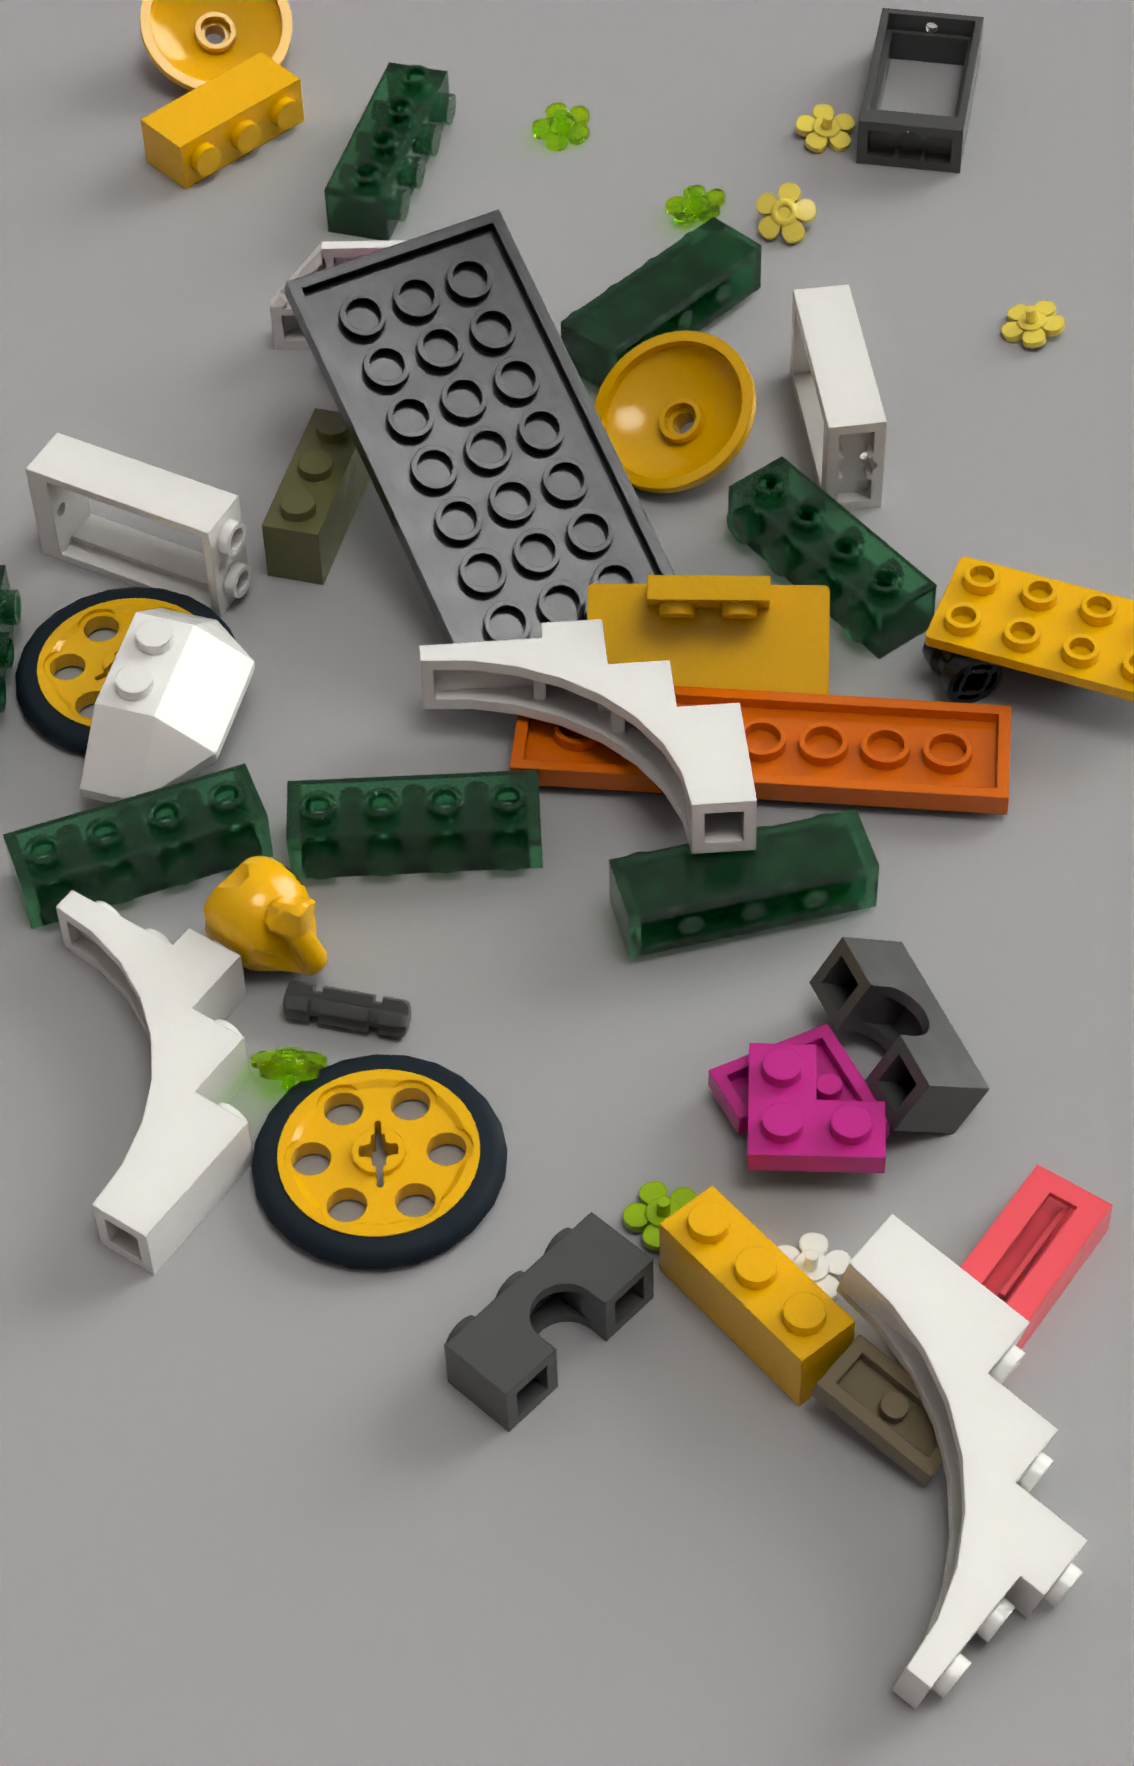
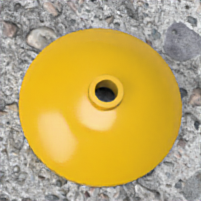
M142 0L140 32L146 52L155 66L172 82L192 91L259 52H262L281 65L288 53L291 42L292 14L288 0ZM210 34H217L223 41L213 44L206 37Z
M673 331L652 337L627 352L606 376L599 389L594 407L632 486L651 493H675L694 488L712 479L738 455L753 426L756 413V390L747 365L739 354L726 342L703 332ZM694 422L688 431L681 433L685 424Z

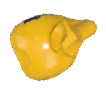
M266 856L250 857L216 886L208 897L203 908L207 937L211 940L214 939L224 947L239 954L242 967L253 971H282L317 975L328 964L326 950L316 933V919L314 915L316 901L309 898L303 883L283 863Z

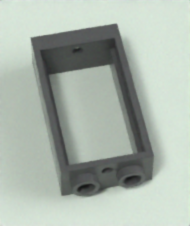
M882 8L858 120L856 163L960 173L981 58L984 17ZM933 22L937 27L929 28L926 24ZM891 59L963 65L955 116L880 110Z

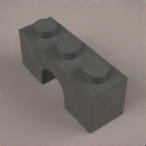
M842 937L809 983L837 1031L861 1033L876 1041L886 1050V1054L865 1081L876 1100L885 1101V1116L894 1131L955 1133L989 1091V1086L903 943Z
M590 1212L573 1229L567 1227L558 1232L548 1244L544 1255L525 1272L517 1271L508 1277L500 1287L496 1298L478 1315H469L463 1318L453 1328L444 1344L448 1383L510 1432L558 1387L556 1348L539 1336V1333L555 1323L576 1322L587 1326L602 1339L608 1341L654 1298L653 1259L594 1213Z

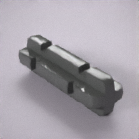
M301 981L290 982L284 994V1015L289 1019L311 1022L312 1016L319 1017L318 1024L368 1033L371 1032L372 1027H377L379 1035L396 1038L406 1035L411 1021V1005L404 999L384 996L382 1002L376 1001L375 994L324 986L321 992L316 991L317 984Z

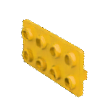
M970 557L960 558L926 631L925 644L927 646L1134 701V600Z
M647 575V584L592 583L588 586L587 620L602 619L608 664L670 660L674 686L829 695L830 589L825 585H770L771 576Z

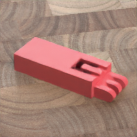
M1038 1164L960 1266L1030 1322L1016 1345L1021 1350L1108 1231L1113 1206L1109 1202Z

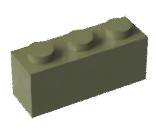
M314 409L262 523L269 576L324 585L370 479L345 422L338 411Z

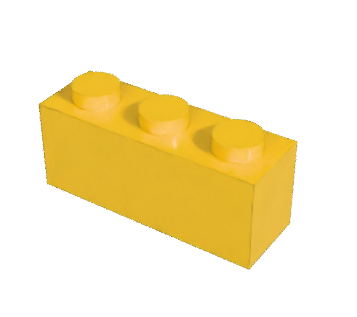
M259 52L140 119L146 161L184 189L189 188L305 121L300 78L262 52Z
M713 1185L659 1223L660 1270L799 1407L813 1397L811 1393L816 1383L854 1341L855 1320Z

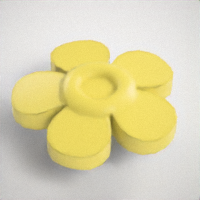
M818 104L813 108L812 116L801 115L798 117L795 129L799 135L806 137L805 147L812 152H824L827 144L831 150L842 152L851 145L849 134L854 130L855 121L852 116L846 113L838 114L834 117L833 107L827 104Z
M784 183L778 189L779 201L775 195L768 192L763 193L758 198L756 209L760 215L765 216L759 222L758 230L766 240L776 239L782 230L784 240L789 244H796L802 241L806 234L804 226L800 222H812L816 218L817 209L812 200H800L801 190L798 185Z
M1042 300L1035 305L1018 304L1007 311L1009 322L1002 326L1001 332L1004 340L1007 342L1016 343L1023 341V345L1026 348H1038L1046 344V336L1054 337L1061 334L1065 329V321L1062 316L1056 315L1057 310L1053 302Z

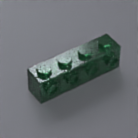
M388 63L324 189L328 232L384 241L390 240L398 221L404 222L406 220L410 196L414 188H421L425 177L426 163L430 156L435 157L440 147L441 132L445 125L452 124L455 116L456 96L449 93L448 71L430 69L421 65Z
M712 217L695 230L686 233L682 239L657 256L647 260L644 265L624 279L612 284L605 292L570 313L567 318L561 321V339L579 376L600 389L614 365L635 346L652 337L668 332L685 330L699 332L760 289L762 245L719 219Z
M783 456L728 486V515L726 520L732 536L739 543L748 545L767 562L770 569L776 575L785 577L793 585L827 586L830 589V617L843 627L845 633L852 641L861 643L880 659L927 631L934 616L937 585Z
M245 763L3 834L12 875L31 929L59 922L56 906L71 890L94 902L103 901L109 905L123 904L134 898L174 886L186 885L194 880L237 868L250 857H274L268 815Z
M538 770L287 781L286 841L290 870L299 879H328L331 877L391 876L394 874L436 872L449 874L458 871L501 869L513 871L523 868H543Z
M857 809L832 814H819L812 818L774 826L757 827L756 850L692 854L689 843L648 852H635L628 856L609 860L610 903L629 958L875 907L877 903L879 863Z

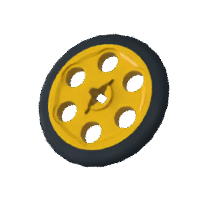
M129 587L106 590L86 596L56 611L35 630L23 648L15 673L16 696L24 715L46 738L66 750L86 755L92 718L84 717L79 713L85 706L95 704L136 612L164 608L215 619L234 638L230 628L208 606L190 596L166 589ZM102 628H110L117 631L114 637L105 641H94L88 638L92 632ZM76 666L84 669L74 679L63 680L54 677V674L64 667Z
M374 1054L334 1063L313 1072L290 1088L269 1112L255 1141L251 1170L256 1197L267 1218L292 1244L316 1258L355 1269L385 1270L418 1264L448 1251L472 1233L496 1202L505 1180L508 1150L502 1124L489 1102L462 1076L437 1063L415 1057ZM405 1100H419L429 1107L424 1116L415 1120L401 1119L393 1113L394 1108ZM342 1104L356 1106L362 1111L360 1118L347 1125L332 1123L326 1116L331 1109ZM376 1133H381L383 1151H386L387 1154L386 1165L383 1166V1187H378L376 1166L372 1165L373 1152H376ZM445 1144L456 1145L466 1153L462 1160L448 1166L436 1164L428 1156L433 1149ZM320 1154L330 1160V1165L320 1174L303 1175L294 1169L298 1159L305 1155ZM411 1195H423L434 1202L432 1210L419 1217L404 1215L397 1209V1206L404 1198ZM342 1200H356L366 1207L365 1213L354 1221H337L329 1215L330 1209Z

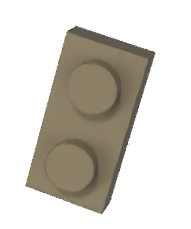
M859 1334L816 1383L811 1394L925 1487L943 1466V1460L933 1425L922 1404L921 1397L910 1374Z

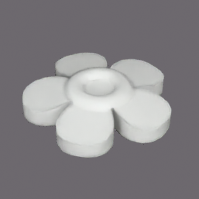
M813 1232L805 1233L801 1236L799 1251L791 1245H781L778 1247L832 1300H836L840 1296L836 1291L839 1285L838 1280L842 1279L851 1261V1257L847 1252L833 1250L828 1253V1239L820 1233Z

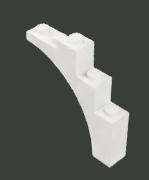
M602 619L541 623V638L419 646L424 709H475L521 715L563 726L604 744L635 764L664 792L681 819L692 854L756 850L757 798L740 703L677 707L670 660L608 664Z
M71 890L56 906L64 946L99 970L129 1002L146 1032L151 1046L152 1080L142 1123L121 1167L93 1202V1213L101 1244L155 1275L252 1165L254 1152L249 1122L240 1111L227 1104L251 1077L245 1037L242 1036L235 1026L225 1021L247 996L241 956L214 939L211 940L191 928L172 945L159 931L152 928L143 929L121 917L108 903L103 901L94 902Z
M891 1214L849 1262L836 1291L878 1331L901 1365L910 1374L933 1425L947 1479L950 1536L941 1592L922 1643L891 1689L912 1708L916 1709L931 1689L944 1699L972 1663L961 1652L975 1634H978L988 1643L1014 1609L1028 1618L1043 1598L1056 1607L1083 1573L1072 1561L1088 1540L1029 1494L1054 1462L1044 1453V1450L1058 1431L1056 1427L1002 1385L1026 1354L1016 1345L1030 1322L894 1214Z

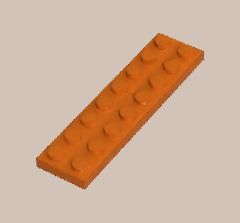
M674 686L677 707L740 703L757 799L1007 815L1010 783L1011 706ZM517 715L510 761V784L664 793L635 764L604 744L563 726Z

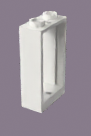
M849 284L793 290L790 378L824 512L830 513L881 507L887 420Z
M58 432L25 469L43 554L134 587L160 588L190 596L211 608L220 618L236 598L239 599L246 593L251 582L252 569L248 565L245 545L246 526L242 523L238 495ZM88 497L199 536L202 539L204 553L91 514Z

